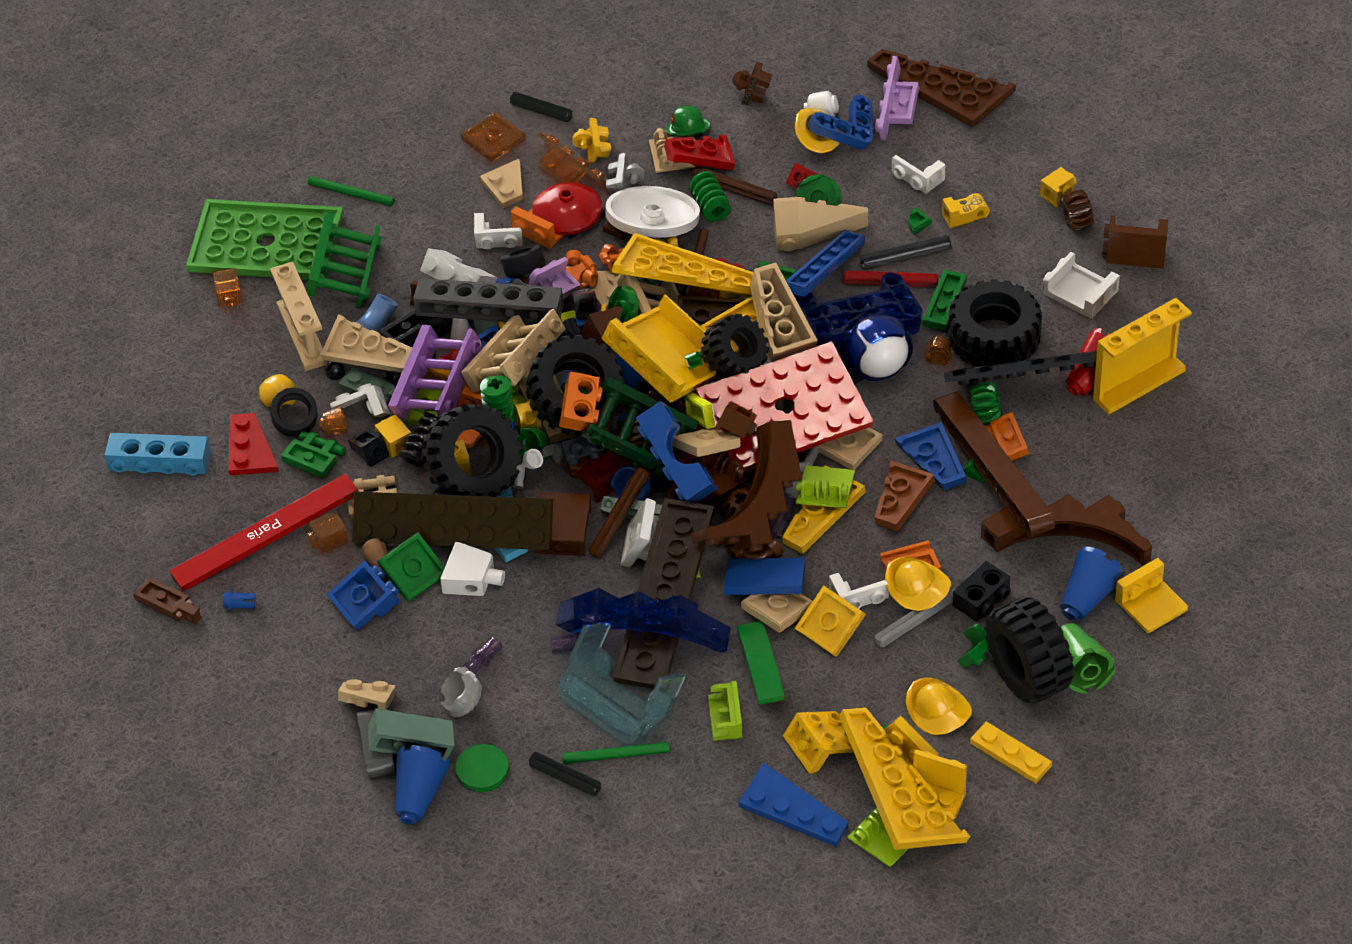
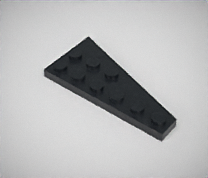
M1097 351L961 368L944 372L945 383L958 381V385L978 382L977 378H982V382L1001 379L1003 374H1006L1008 379L1025 376V371L1035 370V374L1048 373L1050 368L1059 367L1060 371L1075 369V364L1084 363V368L1095 367Z

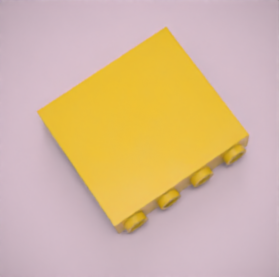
M663 295L658 307L624 323H621L617 318L611 320L601 338L670 403L695 391L696 388L719 378L715 376V371L711 372L708 369L710 365L708 362L705 363L703 358L701 366L692 369L688 368V361L684 356L701 351V347L704 346L701 341L705 337V330L667 295Z
M1177 298L1172 299L1098 341L1093 400L1108 415L1186 371V366L1176 357L1180 321L1192 315V312Z

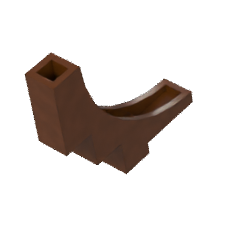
M791 420L770 421L756 427L758 440L757 467L753 483L745 500L736 512L723 523L692 533L693 544L704 543V547L719 545V541H725V545L736 544L737 550L748 549V553L762 551L764 545L772 543L768 521L777 519L778 514L787 511L783 489L793 487V482L802 479Z
M1070 494L1065 495L1048 506L1054 518L1055 528L1033 537H1029L1006 507L981 522V538L996 552L1015 543L1032 538L1075 536L1111 545L1128 554L1141 565L1151 561V543L1147 538L1142 537L1136 532L1129 522H1125L1126 510L1119 501H1115L1109 494L1086 509L1080 501L1075 500Z

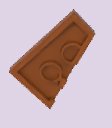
M891 461L889 475L884 483V492L880 496L876 510L875 522L876 525L899 531L935 483V476L932 473Z

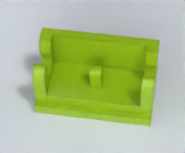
M737 681L711 686V692H722L708 695L713 741L742 738V720Z

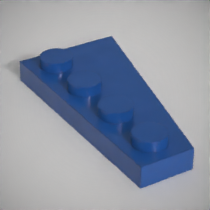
M764 762L739 801L740 808L837 847L849 827L847 820Z

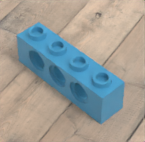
M110 433L104 456L108 470L115 472L137 471L139 473L162 472L164 474L186 473L188 475L206 474L211 450L208 437Z

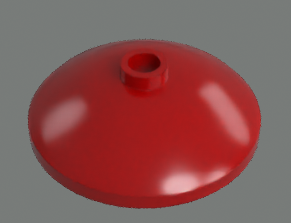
M562 182L549 186L536 196L532 205V213L553 223L555 234L574 235L590 229L598 222L602 215V201L597 192L586 185L576 182Z

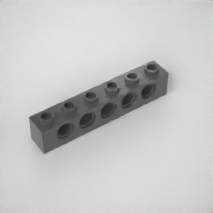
M419 278L413 298L416 316L507 322L512 316L519 315L524 323L538 324L551 309H555L561 319L564 306L562 288L426 278Z

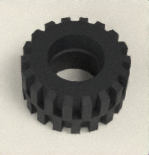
M732 314L711 325L705 331V337L701 341L704 344L701 347V353L705 354L704 362H708L710 365L708 369L711 372H716L715 376L719 378L724 377L725 379L742 372L743 374L749 373V370L762 366L767 361L768 356L766 354L769 353V347L766 346V343L769 342L768 338L763 335L764 329L758 327L759 323L756 320L751 321L750 316L745 315L743 317L742 314ZM730 339L737 344L740 356L733 351Z

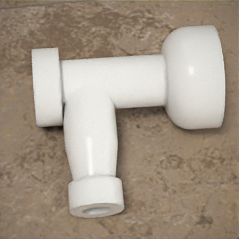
M530 449L524 453L522 464L516 467L520 472L517 478H515L514 489H523L526 467L536 469L542 465L543 456L539 450Z

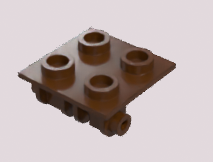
M718 452L701 456L688 463H700L707 469L718 487L712 493L719 496L747 480L744 478L747 472L744 469V465L738 463L730 456L726 458L725 453Z

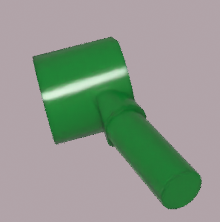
M696 351L685 355L684 357L689 365L688 368L692 369L701 366L702 358L705 354L701 353V351Z

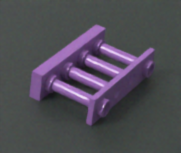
M431 325L421 326L388 404L394 415L396 414L400 420H406L412 409L436 411L438 416H440L442 413L456 408L466 383L461 371L481 350L482 342L473 329H468L464 340L439 338ZM437 348L459 350L456 360L432 358ZM429 368L451 370L447 381L424 379ZM421 388L443 390L439 401L415 399Z

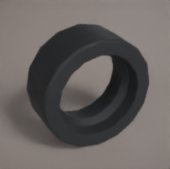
M292 387L277 393L271 403L270 414L272 424L277 431L285 436L294 437L299 436L301 431L309 432L317 420L315 399L309 392L301 388ZM290 400L302 401L308 407L307 419L295 425L285 423L279 414L282 404Z

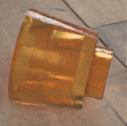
M936 335L930 338L924 352V358L929 364L946 365L951 360L950 341L945 336Z
M342 406L323 413V417L319 418L322 432L327 431L328 435L348 432L347 420Z

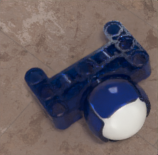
M893 272L884 274L879 291L819 303L811 292L805 297L793 294L818 340L816 347L832 341L835 348L840 349L845 343V356L849 366L860 377L869 381L888 379L896 375L902 366L905 367L911 359L913 353L911 335H915L920 331L923 309L899 274Z

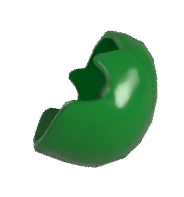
M539 428L520 429V435L516 437L518 443L522 442L523 450H519V456L522 457L530 449L540 451V447L550 445L547 434Z

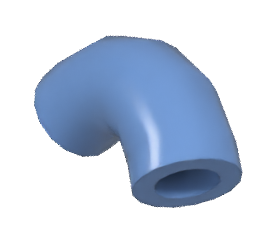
M378 293L369 309L356 323L361 324L362 327L370 331L379 332V330L386 326L398 304L391 298Z

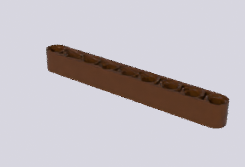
M955 391L934 399L933 406L935 412L941 415L940 420L969 459H974L975 467L1029 537H1033L1054 529L1055 522L1049 508L960 393Z

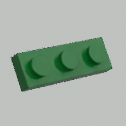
M943 270L923 318L924 327L942 331L947 330L951 302L961 290L963 291L967 282L966 274Z

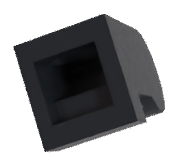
M589 288L571 291L577 319L586 318L589 314L598 312L594 290Z

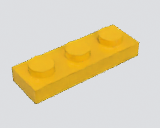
M987 721L970 738V744L1035 784L1052 767L1051 760Z

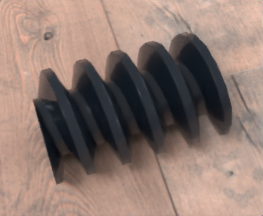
M426 411L424 412V417H421L418 421L419 425L413 429L414 434H410L408 437L410 442H405L403 445L405 450L399 452V456L404 461L416 467L427 463L425 457H422V449L427 448V444L423 440L426 434L431 433L429 426L432 422L438 421L437 416Z

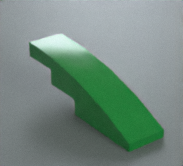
M758 621L737 625V633L748 667L750 682L758 704L785 700L778 669L763 622Z

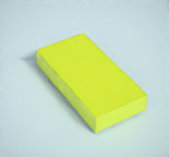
M693 392L685 395L686 415L699 421L698 424L706 429L714 428L715 420L712 403L702 397L700 398Z

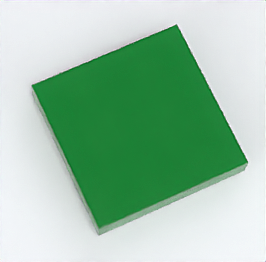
M419 532L377 561V564L407 602L439 581L445 569Z

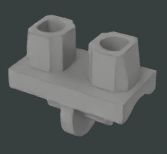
M626 153L619 154L618 162L608 165L609 175L612 179L606 181V188L610 195L620 190L631 188L632 184H636L644 179L645 171L637 163L629 164Z

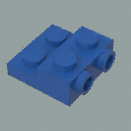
M365 560L326 594L357 631L376 614L382 618L400 602L396 596L399 590L391 581L387 583L383 581L386 575L376 564L371 567Z

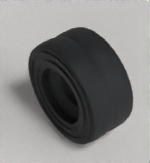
M538 244L514 249L500 258L507 277L522 276L533 272L537 268H542L546 264L542 248Z

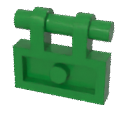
M301 431L299 439L303 442L293 439L281 454V459L286 464L324 479L337 462L334 453L343 456L346 452V447L339 445L338 441L323 439L320 437V434L315 432Z

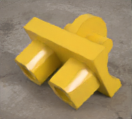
M595 118L589 119L590 127L587 130L579 129L572 137L573 144L576 147L586 149L588 163L595 162L597 157L608 158L611 152V144L606 142L609 134L608 127L598 126L597 119Z

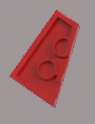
M720 135L718 139L702 136L701 140H694L690 137L666 139L664 144L668 161L713 167L719 170H733L735 166L727 135Z

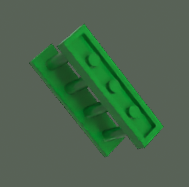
M326 211L306 292L308 296L314 297L316 288L321 289V287L358 296L355 308H360L362 301L368 300L371 289L367 287V281L375 249L379 250L382 242V236H379L380 226H375L373 236L336 227L337 224L333 223L335 214ZM337 236L370 245L369 252L366 253L333 244V241L328 239L329 237ZM334 253L366 262L365 269L362 270L329 261L324 255ZM325 270L362 279L361 286L357 287L324 278L320 271L325 272Z

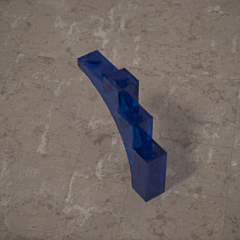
M601 588L560 602L556 626L576 635L599 630L625 629L647 631L682 638L708 647L716 652L727 651L731 627L699 611V604L680 594L657 601L640 591L618 598Z

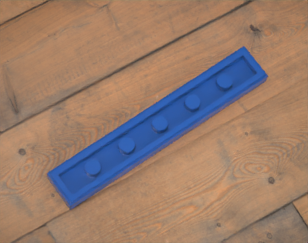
M847 230L840 233L786 280L792 293L805 297L865 244L866 236Z

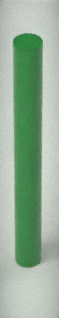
M313 176L308 178V185L388 206H392L395 202L394 197Z
M669 742L562 753L563 764L668 753L670 749Z

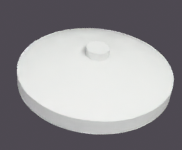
M638 186L623 189L611 195L606 202L605 214L609 223L621 231L629 234L637 233L646 237L662 238L681 235L696 227L699 222L700 208L693 198L680 191L657 186Z

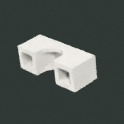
M428 248L420 271L435 279L485 283H495L497 277L482 269L462 264V259L443 250Z

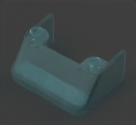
M607 622L584 625L558 682V695L564 702L623 743L638 742L670 712L686 676L681 673L659 677L653 692L649 694L645 702L609 677L613 665L612 658L601 646L611 625Z

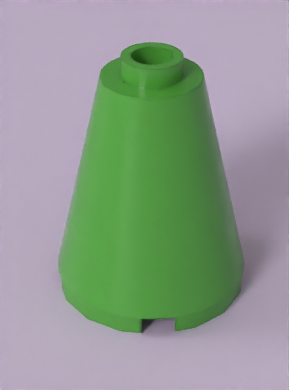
M1069 623L1063 625L1061 629L1064 632L1065 640L1068 641L1069 651L1073 657L1072 664L1074 665V678L1069 687L1079 693H1087L1085 688L1095 686L1096 690L1102 688L1114 675L1115 661L1113 656L1077 624Z

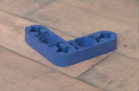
M856 95L849 104V122L825 113L815 112L808 122V127L813 133L857 149H866L873 139L872 103L867 97ZM836 128L842 130L845 134L839 132Z

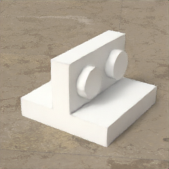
M646 498L628 524L621 566L631 567L637 558L647 560L659 516L654 515L656 501Z

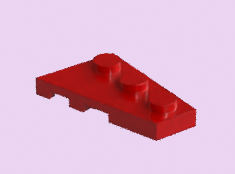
M255 413L230 415L229 476L279 472L277 463Z

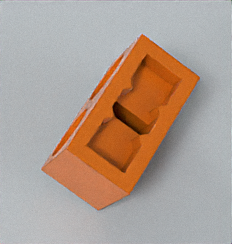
M570 371L565 384L559 427L583 432L590 423L596 425L599 410L595 409L596 402H600L602 387H598L600 377ZM578 389H585L589 394H583ZM575 411H581L585 417L578 416Z

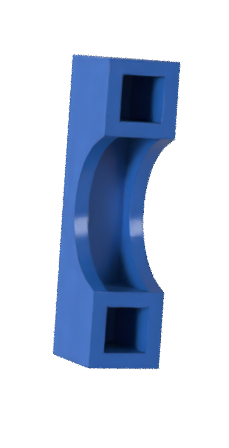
M660 401L636 417L640 424L637 427L638 431L645 440H650L653 445L650 447L652 454L657 460L661 459L665 467L662 470L670 481L674 480L677 488L675 491L682 501L686 500L687 502L697 503L718 489L703 465L700 463L683 464L676 459L673 451V441L680 425L666 404Z

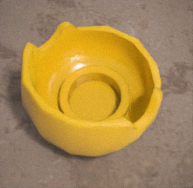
M272 375L260 385L259 399L266 407H271L272 400L277 393L286 388L296 387V385L286 375ZM296 400L287 401L282 406L285 404L292 406Z

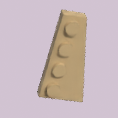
M338 314L320 355L323 360L402 373L412 347L390 337H383L379 332L370 331L362 327L361 324L354 321L350 322Z

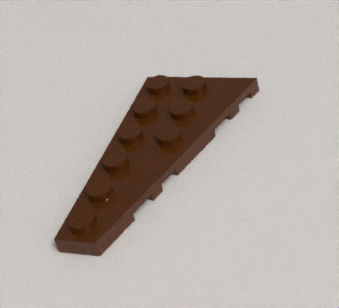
M881 49L867 60V68L888 79L887 66L891 64L893 56H898L901 68L898 82H918V97L971 127H974L1016 91V84L1008 82L1007 85L996 83L997 79L988 77L987 80L977 78L971 72L940 65V67L929 65V61L922 59L920 62L909 60L907 55Z

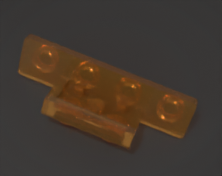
M541 132L537 134L538 137L551 146L537 163L538 166L560 183H578L586 173L606 188V182L603 180L605 175L596 168H593L592 171L589 170L588 166L590 164L580 156L577 159L572 157L574 152L565 145L562 148L559 147L557 144L560 141L550 133L547 136Z

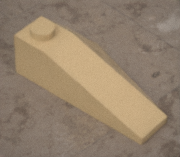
M802 197L773 199L774 233L777 251L802 249L837 237L844 230L852 232L868 226L867 207L839 204L838 206L826 205V201L818 200L817 203L805 201V198Z

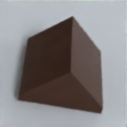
M615 307L589 314L581 331L585 340H589V337L596 339V344L600 346L604 344L608 347V344L601 338L609 322L615 318L619 320L623 308Z

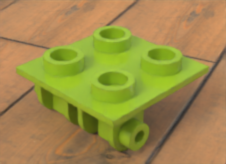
M806 465L802 481H797L796 489L799 492L796 504L846 508L855 470Z
M877 808L847 837L888 867H891L908 850H894Z

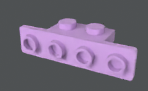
M893 56L891 64L887 66L888 81L884 82L883 85L884 100L880 101L879 111L881 115L880 119L876 120V132L880 134L882 141H886L890 124L913 123L919 93L918 82H898L901 71L898 56Z

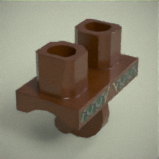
M756 62L751 76L746 70L734 74L732 82L737 90L745 89V95L741 104L748 105L750 100L762 103L773 75L761 70L763 63Z

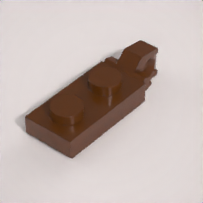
M149 577L133 594L136 601L173 619L181 621L184 618L196 625L202 618L200 608L195 606L194 602L190 600L189 595L152 577Z

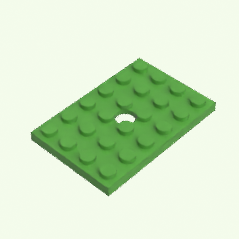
M206 199L186 264L187 272L273 277L270 268L293 262L300 279L308 280L325 212L334 213L333 223L337 224L336 227H340L344 214L343 207ZM264 236H271L275 240L269 246L257 244V241L263 239ZM334 236L333 238L329 237L328 240L333 241V244H336L337 236ZM333 253L324 255L329 261L332 260ZM325 270V272L320 271V274L327 278L329 270Z

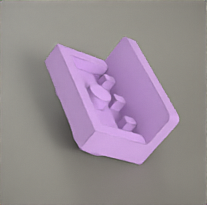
M566 257L553 260L541 269H535L530 274V281L528 283L529 286L562 288L563 299L572 295L571 291L579 290L581 286L565 270L569 261Z

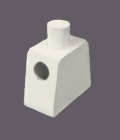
M455 542L440 578L442 593L484 596L488 584L503 585L505 571L494 569L493 555L491 553Z

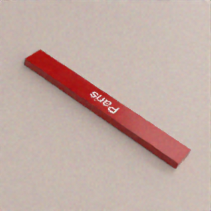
M345 473L169 570L170 574L183 592L354 498V492L359 491Z

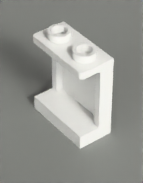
M1070 252L1065 258L1060 259L1057 267L1052 272H1048L1043 279L1044 295L1092 319L1119 291L1120 275L1111 272L1106 278H1103L1076 264L1075 254Z

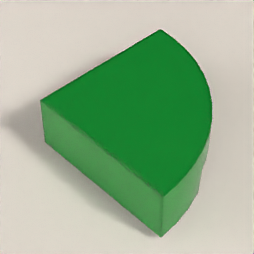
M915 207L911 211L908 220L909 229L915 235L931 225L932 219Z

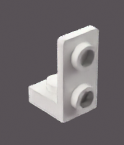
M895 155L892 157V172L895 177L907 181L915 190H920L927 194L945 180V164L939 160L922 172L899 156Z
M474 213L476 249L523 246L521 228L490 229L489 222L484 220V213Z
M371 383L358 387V392L351 395L349 393L341 394L335 398V402L330 403L332 409L339 410L368 398L366 404L371 414L380 418L390 415L381 387L371 385Z
M839 573L829 576V589L858 609L871 603L879 604L889 598L886 580L851 591L848 582H843Z

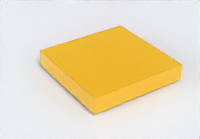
M823 585L794 629L837 657L866 614Z

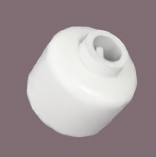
M829 91L812 93L808 96L807 103H804V109L813 108L833 117L839 112L837 97Z

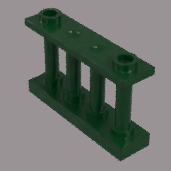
M609 377L601 386L602 396L605 397L606 401L596 426L590 423L581 436L587 438L593 445H601L653 471L659 478L668 479L662 470L665 467L662 460H657L653 454L649 453L652 446L649 439H644L640 448L627 442L637 415H641L659 401ZM616 403L626 407L628 410L618 437L605 431ZM669 407L680 425L676 435L696 430L699 421ZM673 447L674 455L678 448Z

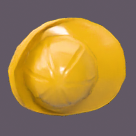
M813 108L801 109L796 116L795 131L799 141L807 149L817 153H826L839 146L840 142L818 136L808 127V122L815 112H824Z
M913 557L894 559L888 564L885 573V580L888 583L886 587L890 595L898 604L914 611H922L935 606L947 596L951 587L950 579L941 570Z
M929 677L918 679L911 684L907 691L906 707L910 718L919 729L921 728L931 735H942L963 726L972 714V708L965 697L956 689L938 679Z

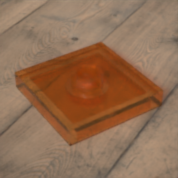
M497 112L492 113L461 134L462 140L491 162L526 140V134Z

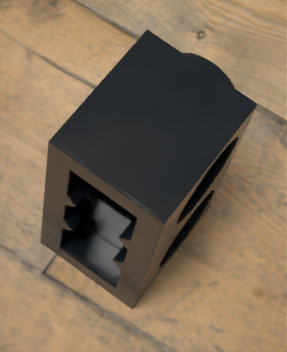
M985 561L953 591L952 606L976 622L983 616H989L994 609V605L1008 598L1011 592V576Z

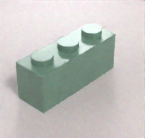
M375 709L368 723L369 750L397 754L398 750L405 746L404 751L410 750L411 746H421L440 752V758L446 761L454 747L453 722L440 718Z

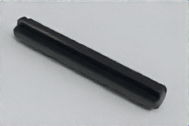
M945 235L861 255L860 264L863 269L947 250L951 248V240L949 236Z

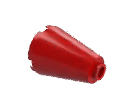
M1094 328L1088 334L1079 353L1097 351L1098 341L1106 337V335L1100 333L1103 329ZM1084 363L1075 364V369L1070 370L1065 380L1067 389L1075 396L1079 394L1085 396L1094 389L1096 366L1084 368Z

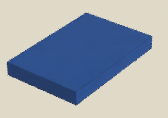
M805 558L728 559L724 594H801L805 573Z

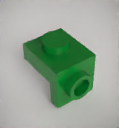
M975 624L963 632L973 644L957 660L964 668L971 664L976 667L987 657L985 654L988 650V642L985 638L986 631L979 624Z

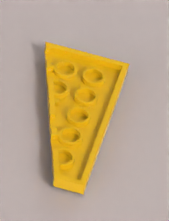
M637 233L633 234L612 268V273L752 295L750 282L753 272Z
M867 708L842 709L839 718L894 850L967 843L971 836L965 829L960 830L954 822V815L950 810L945 811L937 801V794L915 767L905 762L901 757L903 752L898 746H892L884 736L886 731Z

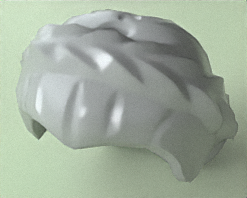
M465 666L457 667L450 674V678H447L441 686L440 693L444 697V702H441V704L450 716L461 717L469 714L470 711H473L474 706L478 704L482 685L476 675Z

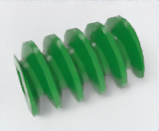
M703 171L693 177L689 184V191L698 203L705 219L709 222L725 219L730 214L732 208L715 175L710 171Z
M502 375L490 376L482 380L480 384L482 405H487L490 409L496 408L502 412L501 417H508L513 423L515 412L511 380Z

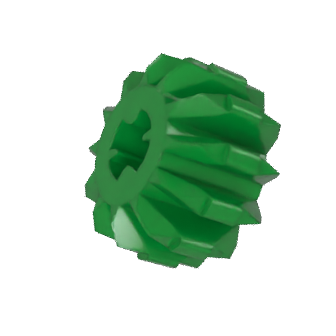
M981 382L973 385L970 392L972 407L981 422L989 424L1001 417L1002 406L997 386L993 382Z

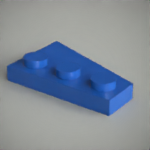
M942 422L895 438V443L923 471L934 474L935 483L943 491L967 483L966 475Z

